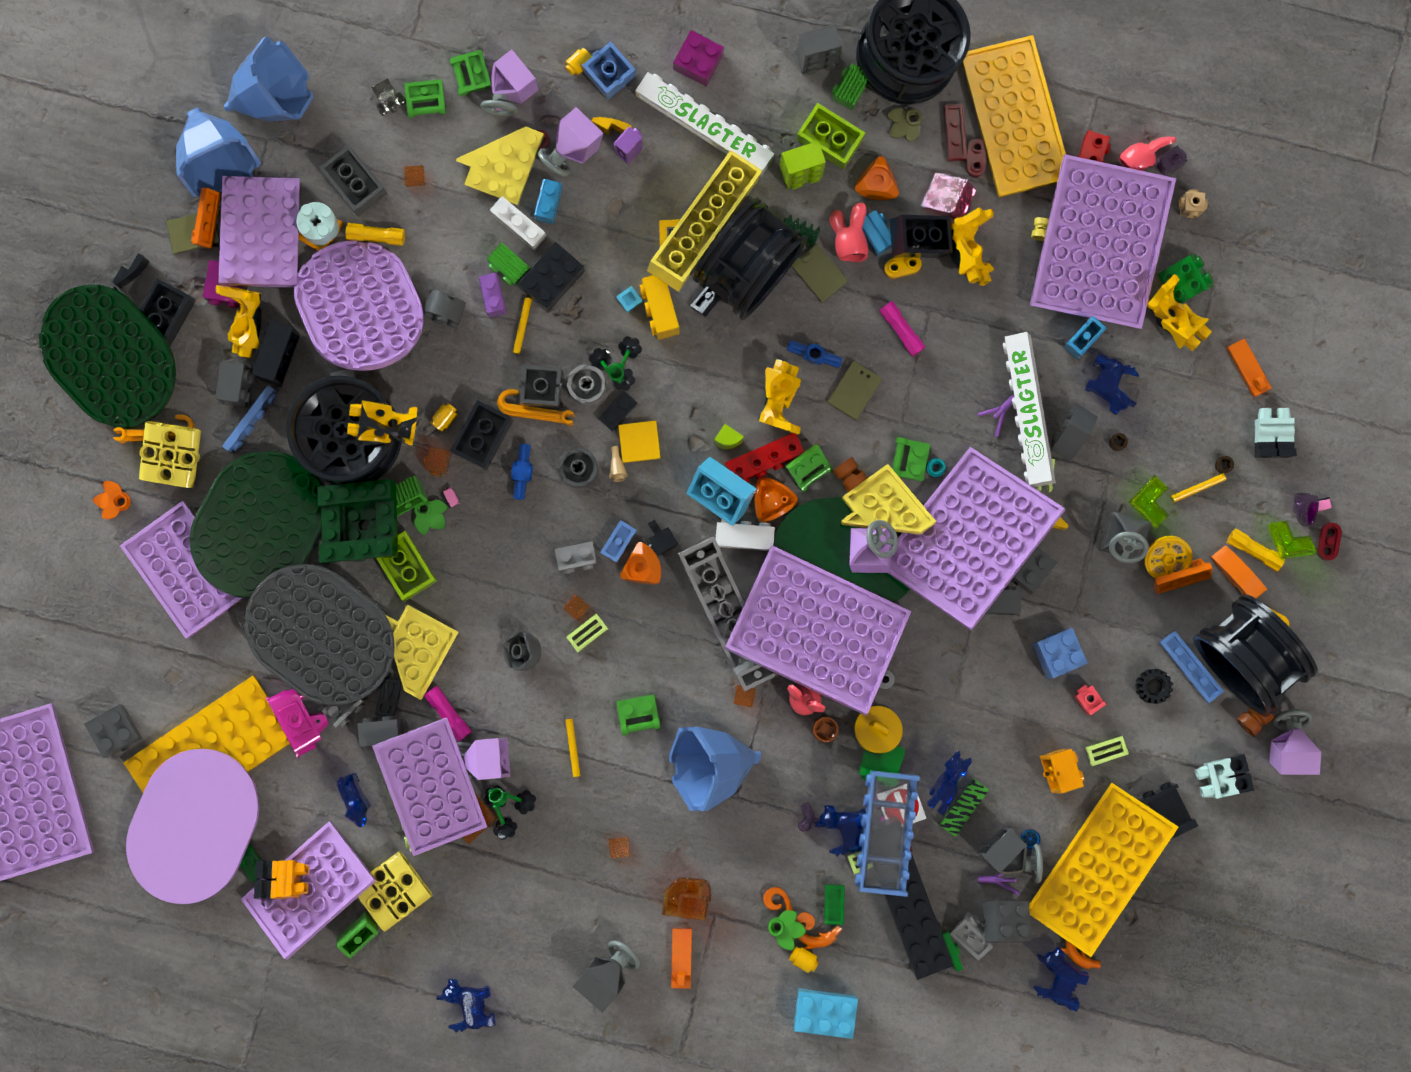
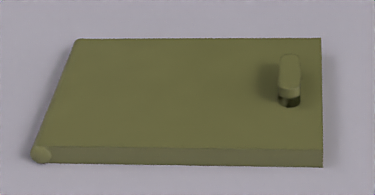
M197 213L166 221L173 255L202 248L191 242ZM217 224L215 227L213 245L220 243Z
M818 244L791 266L821 303L848 282V279L845 278Z
M853 361L832 396L827 400V403L857 421L882 381V378Z

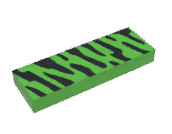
M972 778L939 826L956 837L989 789Z

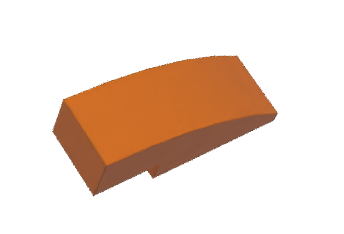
M1226 545L1210 557L1242 595L1248 594L1257 598L1267 590L1252 570Z

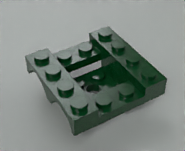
M386 479L317 487L318 506L321 507L322 544H319V563L329 565L330 563L342 561L363 562L372 558H398L395 481ZM342 507L345 508L346 541H343ZM364 521H368L369 527L363 531L361 525Z

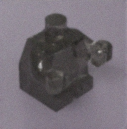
M388 78L371 87L379 100L377 108L381 116H384V113L387 114L388 110H391L392 113L398 110L397 105L399 104L401 106L403 105L402 103L406 104L404 96L400 92H395Z

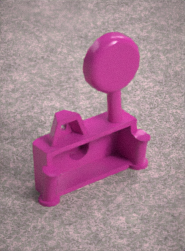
M294 689L284 690L270 698L266 697V700L299 759V756L316 748L315 743L322 740L320 733L329 723L323 712L308 714L301 701L305 698L304 696L297 693Z

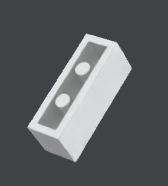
M503 196L490 209L491 215L534 252L546 240V233Z
M722 519L721 523L717 522L716 541L718 546L723 548L769 551L771 546H773L775 527H771L770 523H759V526L752 525V522L740 521V524L732 526Z

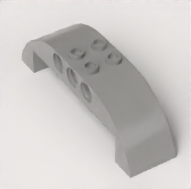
M713 536L678 553L691 584L744 692L779 675L724 649L745 603L722 557L723 554L715 537Z

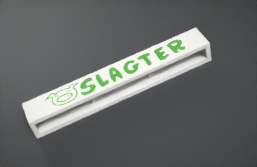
M647 72L635 90L636 97L727 155L732 150L761 169L760 177H762L774 159L773 150L769 146L760 145L753 136L749 134L746 136L739 127L734 124L729 125L719 114H712L709 112L708 107L703 104L698 105L688 94L683 95L678 92L674 85H667L657 74L652 75Z
M1028 332L1005 336L1006 343H1003V349L1005 354H1008L1009 361H1006L1007 371L1011 372L1012 379L1009 380L1011 391L1014 390L1015 397L1012 398L1014 409H1017L1018 416H1015L1017 427H1020L1021 432L1018 435L1020 446H1023L1024 453H1021V458L1027 468V472H1024L1025 480L1033 488L1054 484L1056 482L1031 335Z

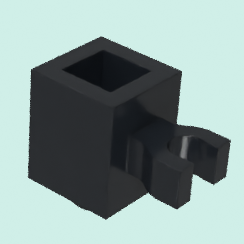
M655 519L648 523L654 533V536L649 538L650 543L648 546L658 556L678 545L669 527L661 531Z

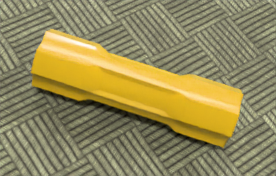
M348 223L346 226L347 240L382 242L396 246H403L405 242L404 229L369 227L355 223Z
M1236 528L1227 539V544L1248 553L1275 572H1278L1285 563L1286 557L1274 550H1269Z

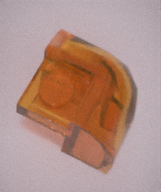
M678 878L666 888L662 915L706 921L708 902H711L710 883L704 879Z

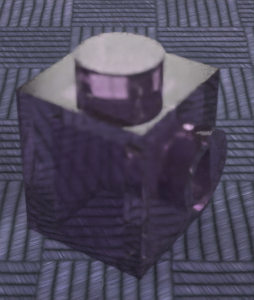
M1177 145L1159 156L1155 164L1163 176H1168L1183 167L1188 160L1184 150L1180 149Z

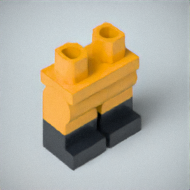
M256 860L255 878L260 880L255 881L254 899L261 901L299 898L300 895L307 894L308 883L300 882L301 875L309 874V865L294 860Z

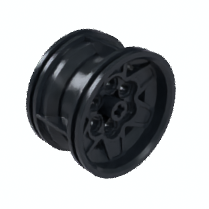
M878 0L861 31L856 47L857 65L862 69V75H865L864 79L867 78L866 84L882 98L898 104H919L936 97L948 85L967 55L971 32L966 13L957 0ZM913 24L918 25L920 29L914 28ZM884 25L889 33L886 36L880 37L881 28ZM895 29L901 30L902 34H898ZM927 37L932 38L934 42L928 41ZM943 44H946V52L941 47ZM891 47H896L899 51H893ZM923 55H928L930 60L925 59ZM908 59V60H910L913 64H912V65L907 64V62H906L905 60ZM889 60H898L899 69L896 68L893 64H891ZM921 68L933 70L928 73L919 74Z
M758 197L751 200L726 226L707 251L693 275L694 282L699 283L702 288L709 287L733 307L732 312L735 315L740 313L739 318L742 320L748 318L769 296L794 264L808 241V237L805 235L801 236V232L798 229L794 231L768 210V205L765 203L761 204L762 201Z
M330 376L310 384L293 402L287 419V439L294 457L306 470L332 485L380 479L395 463L402 444V437L390 434V443L357 440V436L349 435L347 432L342 434V431L347 429L348 423L359 424V421H353V416L349 415L350 404H361L362 401H369L392 406L373 386L361 379L350 376ZM342 398H353L348 404H345ZM321 409L322 415L315 416L317 412ZM341 410V418L334 419V413ZM377 410L376 415L382 416L384 411ZM391 419L388 421L389 427H395L397 425L396 419ZM330 426V432L327 435H323V427ZM378 430L374 431V434L376 436L384 435L383 432H380ZM311 439L318 440L315 449H313ZM337 443L338 449L335 452H330V445ZM356 445V453L350 455L348 452L349 448ZM376 445L372 453L366 458L365 446ZM338 458H341L346 467H338L331 464Z
M1243 594L1232 603L1233 614L1220 625H1213L1210 629L1203 628L1200 634H1196L1193 637V642L1201 657L1223 684L1254 712L1268 717L1272 711L1279 707L1278 702L1288 689L1296 682L1307 683L1310 681L1311 677L1318 673V668L1302 641L1278 615L1251 595Z

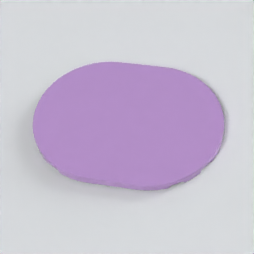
M343 241L319 250L301 267L297 275V285L294 286L295 303L313 346L326 360L345 369L357 371L375 370L399 361L416 345L424 324L423 308L404 264L393 252L391 253L384 249L383 246L372 242Z
M193 749L174 755L160 765L153 773L130 823L126 840V853L130 869L138 883L147 892L166 902L190 904L214 896L233 879L244 857L259 817L257 788L245 767L239 761L223 752L211 749Z

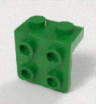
M1196 254L1187 256L1159 273V278L1163 285L1174 274L1178 276L1179 282L1175 286L1173 294L1175 301L1181 304L1201 292L1214 287L1212 284L1214 280L1209 272L1206 273L1203 267L1205 265L1204 261Z
M896 746L892 751L884 754H875L865 750L857 774L862 775L861 779L866 781V775H870V770L899 773L905 749ZM877 776L880 786L889 789L891 785L897 786L899 779Z

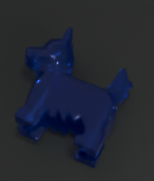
M1098 353L1093 366H1101L1102 371L1098 375V379H1089L1085 391L1093 392L1110 403L1109 410L1114 415H1117L1121 410H1126L1128 406L1135 407L1137 403L1121 391L1118 386L1123 374L1138 377L1139 374L1135 371L1136 368H1130L1131 365H1123L1116 359H1109L1107 356Z
M960 751L955 752L952 758L945 763L946 771L939 776L929 791L932 798L929 799L927 806L934 809L941 800L942 803L937 812L944 815L957 794L960 777L966 776L968 767L972 763L971 758L965 760L960 758Z
M352 773L340 777L337 780V788L347 808L344 816L354 822L357 827H363L367 823L366 813L371 806L358 785L360 780L357 774Z
M833 805L824 806V813L820 815V820L814 822L816 824L815 827L839 829L843 839V844L830 849L829 853L835 854L838 857L840 854L844 855L847 852L862 851V846H859L860 830L863 829L861 819L862 814H866L865 808L860 809V811L837 812Z
M1059 947L1053 952H1047L1044 956L1037 954L1038 960L1055 973L1050 989L1038 986L1033 987L1037 992V996L1050 998L1057 1005L1066 1006L1068 1009L1077 1012L1080 1004L1079 998H1071L1070 995H1072V992H1075L1077 984L1087 985L1089 973L1082 972L1064 960L1065 953Z
M448 979V984L444 987L442 995L437 996L436 1000L460 1004L463 1012V1021L449 1025V1029L457 1033L459 1030L463 1032L467 1028L479 1029L483 1026L491 1027L496 1025L494 1013L490 1014V1016L484 1015L485 1001L483 999L491 995L489 986L484 988L461 987L457 979Z

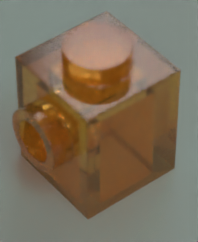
M430 447L429 455H426L424 459V466H426V470L430 472L431 476L441 477L442 474L447 475L451 452Z

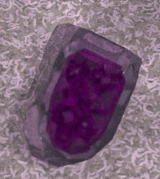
M1296 493L1294 496V512L1297 516V521L1301 526L1312 525L1318 514V496L1310 493Z

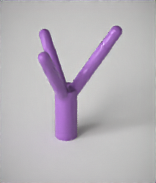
M1013 395L1001 406L978 413V416H983L996 412L993 416L994 418L1001 414L995 437L999 436L1006 411L1013 405L1012 398L1015 397Z
M1000 873L994 876H978V884L995 883L1016 895H1020L1019 891L1002 883L1016 882V878H999L1004 875Z

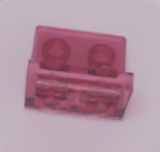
M937 172L921 205L923 208L947 213L954 220L965 216L976 189L967 179Z

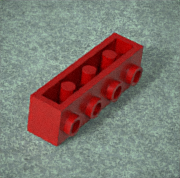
M1088 130L1084 135L1078 157L1105 163L1103 158L1104 154L1107 155L1111 144L1108 141L1110 137Z
M791 433L727 461L725 466L749 483L750 478L756 476L759 479L767 475L766 471L782 469L785 467L784 463L792 462L804 453V450L797 435Z

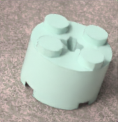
M312 202L301 207L296 222L298 230L306 240L315 245H325L337 236L339 222L327 205L320 202Z

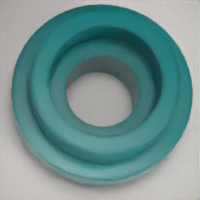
M933 458L927 464V472L932 477H940L944 474L946 465L943 460ZM933 465H938L939 471H934Z

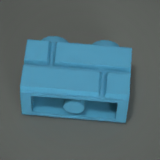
M543 179L534 213L535 220L554 224L563 190L562 183Z
M877 210L865 216L862 227L867 243L876 257L892 248L891 233L885 224L887 220Z
M1092 316L1066 343L1064 349L1078 360L1107 328Z

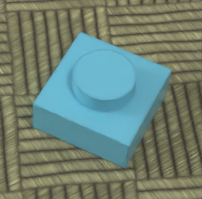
M632 286L616 296L627 313L643 303Z

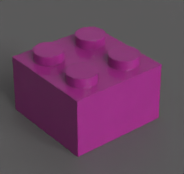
M690 30L673 62V70L707 87L724 55V47Z

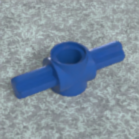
M790 341L787 347V351L804 356L803 360L808 361L810 364L821 365L824 363L839 368L842 363L841 357L827 353L826 349L818 344L808 343V346ZM817 350L820 356L816 359L812 358L809 352Z
M525 443L519 445L518 461L513 462L511 479L515 481L513 498L516 500L525 499L526 483H529L532 479L533 464L529 462L531 446Z

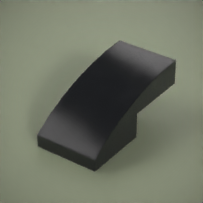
M137 254L129 269L121 266L112 283L119 288L126 286L142 273L150 261L144 256Z

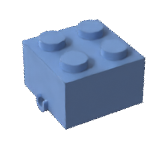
M609 42L600 51L596 50L593 53V57L582 65L583 73L607 100L636 77L635 68L612 42Z
M1073 628L1063 630L1054 635L1051 633L1046 635L1045 639L1032 644L1047 679L1064 675L1071 670L1088 664Z

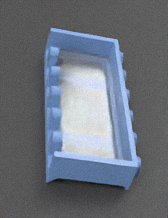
M870 770V775H866L865 786L868 787V795L865 794L863 806H866V814H862L861 819L864 833L860 834L859 846H862V852L857 857V866H860V871L855 877V886H858L860 892L908 896L906 883L909 880L910 845L914 835L912 826L916 816L914 807L915 800L918 797L916 788L917 781H920L918 775Z

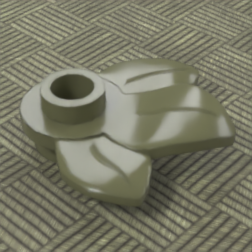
M897 108L888 113L887 117L894 122L890 131L891 137L902 138L906 136L909 142L917 139L920 133L919 126L923 119L922 114L918 110L910 109L907 111L903 108ZM915 117L916 121L911 122L909 118Z

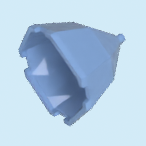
M264 37L244 59L233 75L229 98L224 105V109L227 112L233 110L265 121L298 120L303 116L314 98L313 92L308 91L306 81L309 80V74L285 42L278 41L275 43L271 41V38Z
M199 107L187 112L188 119L176 145V168L178 178L193 197H199L201 188H209L220 192L222 195V176L253 177L252 171L255 167L259 168L261 164L260 159L248 141L228 121L206 114Z
M701 727L679 728L669 754V761L674 763L676 772L672 776V783L690 811H708L735 794L753 765L759 763L761 752L753 751L726 732Z

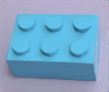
M709 457L698 467L686 494L733 526L745 514L756 488Z
M798 988L793 1025L794 1031L853 1039L858 998L854 995Z

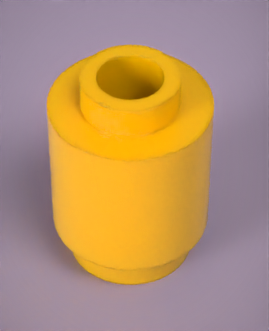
M585 48L578 49L565 61V69L570 75L573 76L575 74L578 76L583 72L582 65L592 57Z
M442 403L433 415V420L430 423L443 432L445 428L448 429L458 416L455 413L457 409L450 403H447V405Z
M795 946L789 957L792 965L807 973L810 971L814 972L819 963L817 955L802 947L798 948Z

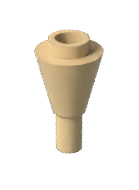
M613 446L611 447L612 459L609 479H613L614 482H621L625 480L628 474L620 458L619 447Z

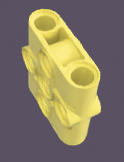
M145 422L143 446L140 449L139 479L193 488L195 486L197 463L200 459L201 430L159 422ZM169 431L175 433V440L169 438ZM148 447L154 450V456L148 454ZM167 450L173 453V459L167 457ZM186 453L193 457L192 462L186 460ZM165 469L171 472V478L165 476Z
M398 851L371 871V874L377 881L358 898L379 927L386 932L433 895L404 854ZM378 870L385 873V879L382 881L376 877ZM405 874L412 876L413 881L411 884L404 882L403 877ZM389 886L396 888V896L389 895ZM373 898H378L381 901L380 908H375L372 905ZM401 902L407 903V912L400 910L399 904Z

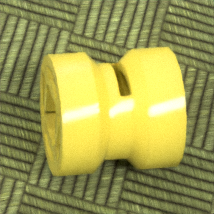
M1037 217L1034 219L1035 229L1032 231L1031 238L1044 241L1048 218Z

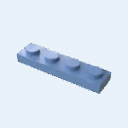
M267 385L223 444V448L231 453L240 449L244 437L252 433L254 430L253 425L257 420H261L264 417L265 409L277 399L276 394L278 392Z
M1176 631L1171 632L1159 642L1206 703H1210L1224 692Z

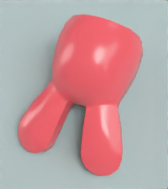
M1161 137L1151 141L1149 144H1133L1121 153L1120 163L1123 167L1144 171L1147 167L1152 168L1156 163L1155 152L1161 147L1176 142V137Z
M857 203L852 207L849 227H846L843 213L840 210H834L829 217V222L836 233V254L842 261L862 262L868 258V243L862 228L867 213V207L864 203Z
M791 684L787 688L790 694L788 699L790 707L796 713L804 716L811 715L814 712H824L825 706L821 704V694L800 684L795 686Z

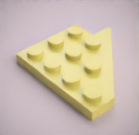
M523 127L456 159L457 162L470 166L464 185L497 198L503 196L510 203L518 205L544 133Z
M889 464L842 497V500L852 511L851 514L841 520L842 525L868 528L873 521L884 520L896 532L921 535L936 524V520Z
M407 605L399 621L387 615L386 617L393 630L395 643L394 658L405 692L422 700L454 642L458 631Z

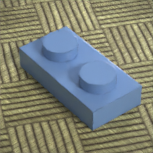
M620 520L600 553L617 563L637 530Z

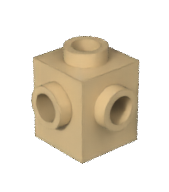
M1196 189L1185 192L1179 198L1178 203L1180 216H1187V218H1198L1208 206L1205 193L1199 192Z

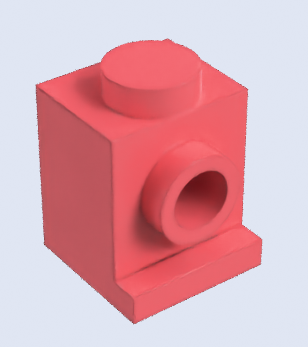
M1085 684L1076 690L1077 694L1074 697L1086 715H1092L1106 705L1093 685L1087 686ZM1088 695L1093 697L1092 702L1087 701Z

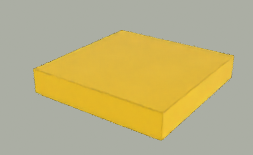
M656 421L618 425L623 463L661 459Z

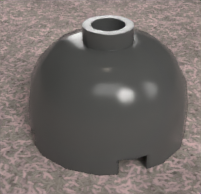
M515 632L507 638L506 642L508 644L507 648H504V658L510 668H514L516 671H524L533 668L539 662L541 645L535 636L525 632Z

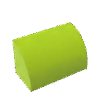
M724 424L714 439V445L724 450L735 449L743 443L744 436Z

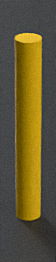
M530 298L524 299L512 352L518 355L521 352L532 299Z
M1222 473L1171 495V499L1175 503L1225 481L1226 476Z
M573 718L565 719L573 777H578L581 775Z

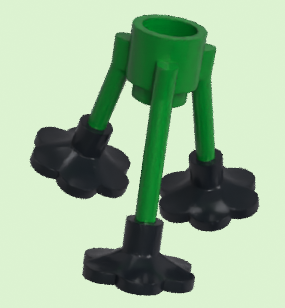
M626 336L618 345L622 356H624L620 364L614 363L608 367L612 363L610 352L608 349L601 350L600 348L594 349L593 354L589 356L591 366L609 374V377L614 381L616 389L622 388L626 391L635 383V378L631 369H624L628 356L635 359L642 352V347L639 345L640 341L637 338Z
M498 785L485 791L484 803L489 805L492 810H495L499 818L493 830L494 835L498 836L501 840L513 837L517 829V823L512 822L511 818L503 819L499 807H504L507 798L516 801L515 809L525 815L528 811L534 810L536 796L531 794L529 790H525L523 793L515 796L508 791L502 790Z

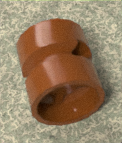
M850 457L832 471L838 480H843L842 485L847 492L868 478L863 470H858V463L853 457Z
M1248 707L1249 712H1243L1236 721L1248 734L1256 737L1263 730L1262 725H1268L1274 719L1272 713L1268 717L1261 716Z
M820 717L813 723L812 733L817 740L830 742L837 737L838 725L832 718Z

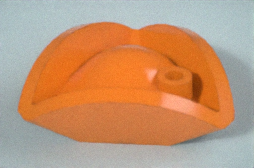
M883 156L877 157L863 171L854 187L858 194L872 200H890L899 195V188L894 174Z
M765 477L758 479L755 491V511L759 522L765 523L776 519L791 510L798 503L795 493L784 484Z
M638 542L620 573L621 579L641 584H658L661 579V565L655 552L645 543Z

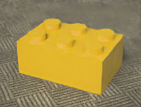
M654 275L642 278V284L639 285L642 299L647 300L644 304L647 317L652 318V321H649L652 335H656L658 340L679 335V324L668 285Z

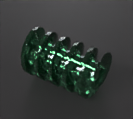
M791 214L787 219L784 218L783 222L794 231L798 229L801 232V236L805 235L808 237L806 247L808 248L813 244L814 248L820 234V226L813 230V223L806 227V221L804 220L799 224L798 217L793 222Z

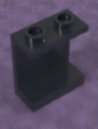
M1166 782L1159 786V790L1145 792L1142 794L1143 798L1139 799L1140 802L1179 827L1171 839L1198 827L1196 820L1190 817L1176 789L1179 788L1176 783Z

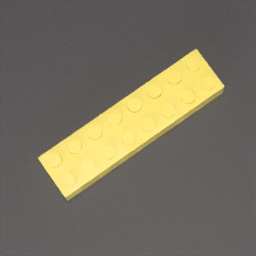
M730 150L651 259L647 271L679 292L758 182L762 170Z

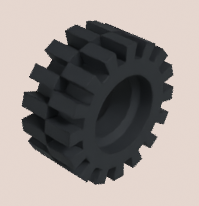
M1160 669L1146 670L1136 680L1138 681L1135 684V687H1137L1136 693L1146 703L1159 704L1165 702L1171 696L1170 692H1173L1171 688L1173 682L1170 681L1171 677L1167 676L1165 671ZM1151 679H1157L1161 683V690L1157 694H1152L1148 691L1147 684Z

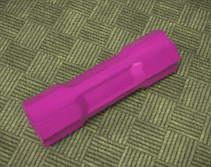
M893 301L880 309L879 312L886 322L891 325L912 357L925 349L926 346L911 329Z
M438 686L424 695L442 719L447 717L453 735L458 742L472 733L471 729L461 719Z

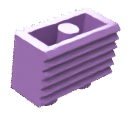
M628 126L614 142L615 154L627 164H630L635 159V156H638L640 150H643L642 133L636 128L632 129Z
M497 273L480 276L478 279L487 315L495 317L506 314V307Z

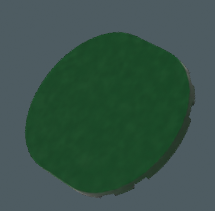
M98 284L81 285L64 291L54 299L44 314L41 333H39V345L44 357L43 362L53 379L88 416L99 423L127 428L144 424L155 418L169 402L176 381V365L172 350L158 328L126 295L108 286Z
M276 451L248 453L226 465L217 475L193 520L190 531L192 559L202 577L214 588L225 594L239 598H250L256 587L270 574L288 566L305 564L322 530L321 507L318 506L317 487L322 486L316 476L306 470L295 457Z
M842 497L822 498L806 502L790 512L779 525L774 536L773 546L893 603L901 599L910 590V588L888 573H852L849 565L851 528L862 527L842 525L841 520L852 513L851 509L842 500ZM896 532L897 537H899L902 534V532Z

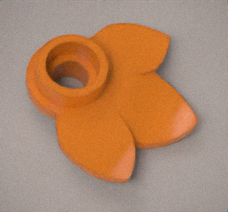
M104 481L103 487L105 492L92 499L99 508L103 509L102 518L104 519L117 517L120 511L127 510L131 505L130 496L122 492L119 484L112 481ZM123 498L125 502L123 505H120L119 500Z

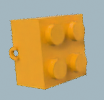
M1059 749L1040 755L1044 769L1043 776L1047 778L1051 793H1065L1084 787V776L1081 770L1078 769V757L1072 749Z

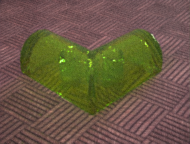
M1156 475L1128 501L1146 521L1151 522L1150 525L1155 529L1169 516L1156 502L1168 489Z
M1287 521L1271 522L1267 526L1281 560L1312 556L1317 553L1310 535L1293 537Z

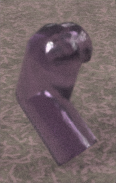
M809 802L800 806L804 814L803 820L798 823V828L801 832L809 831L815 820V815Z

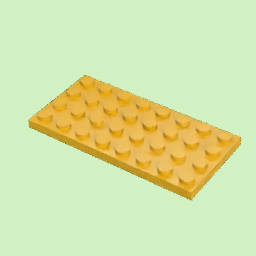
M1031 35L968 51L962 66L981 136L986 147V154L998 198L1056 184L1063 155L1066 152L1034 36Z
M253 675L123 763L144 793L151 776L158 767L178 753L193 749L217 750L239 761L246 771L249 772L290 743L266 700V697L269 698L256 676Z
M1111 783L1030 902V915L1092 957L1179 827Z

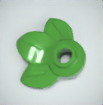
M433 500L414 507V513L416 514L414 524L417 530L425 535L430 527L438 530L445 529L446 523L442 513L448 509L447 505L440 500ZM426 506L427 510L426 512H421L420 508Z
M792 910L782 912L779 917L771 919L768 924L770 934L776 937L778 944L782 948L787 950H794V939L802 937L806 933L803 924L795 921L797 912ZM777 923L781 925L780 931L776 929Z

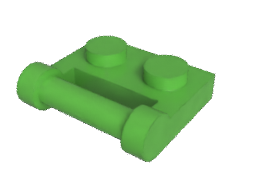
M482 50L450 59V64L454 68L459 86V96H466L473 92L492 88ZM462 63H466L471 85L466 86L460 65Z
M442 79L404 83L408 118H414L415 115L433 113L446 114ZM439 102V105L413 108V103Z
M897 437V447L892 469L900 478L923 482L930 444ZM904 446H908L910 448L904 472L900 471Z
M817 444L785 466L803 493L808 490V486L827 472L831 473L834 470ZM821 464L823 465V467H821L807 479H805L804 481L801 480L803 477L808 475L818 466H820Z
M655 695L616 701L622 736L628 735L630 732L655 728V730L661 729ZM652 715L653 717L652 721L626 724V719Z

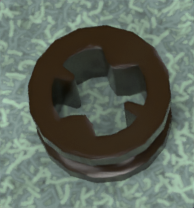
M1116 433L1109 439V446L1114 451L1123 450L1128 444L1127 437L1122 433ZM1115 437H1118L1119 440L1123 441V443L1120 444L1121 447H1119L1118 444L1114 443V441L1116 440Z
M1222 456L1215 462V469L1219 473L1225 474L1234 468V461L1229 456ZM1222 460H1223V462H1225V461L1228 462V464H1227L1228 469H1227V470H1226V468H1224V469L1221 468V466H1222V462H1221V461H1222Z

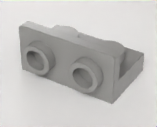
M593 542L555 549L558 571H563V574L574 573V569L582 568V571L594 568L593 565H597Z
M362 698L349 704L327 705L321 712L330 720L334 728H343L350 722L349 717L353 713L357 715L364 708L363 704L366 700Z
M967 912L964 919L950 931V935L978 961L995 945V943H985L984 927L980 919L970 912Z

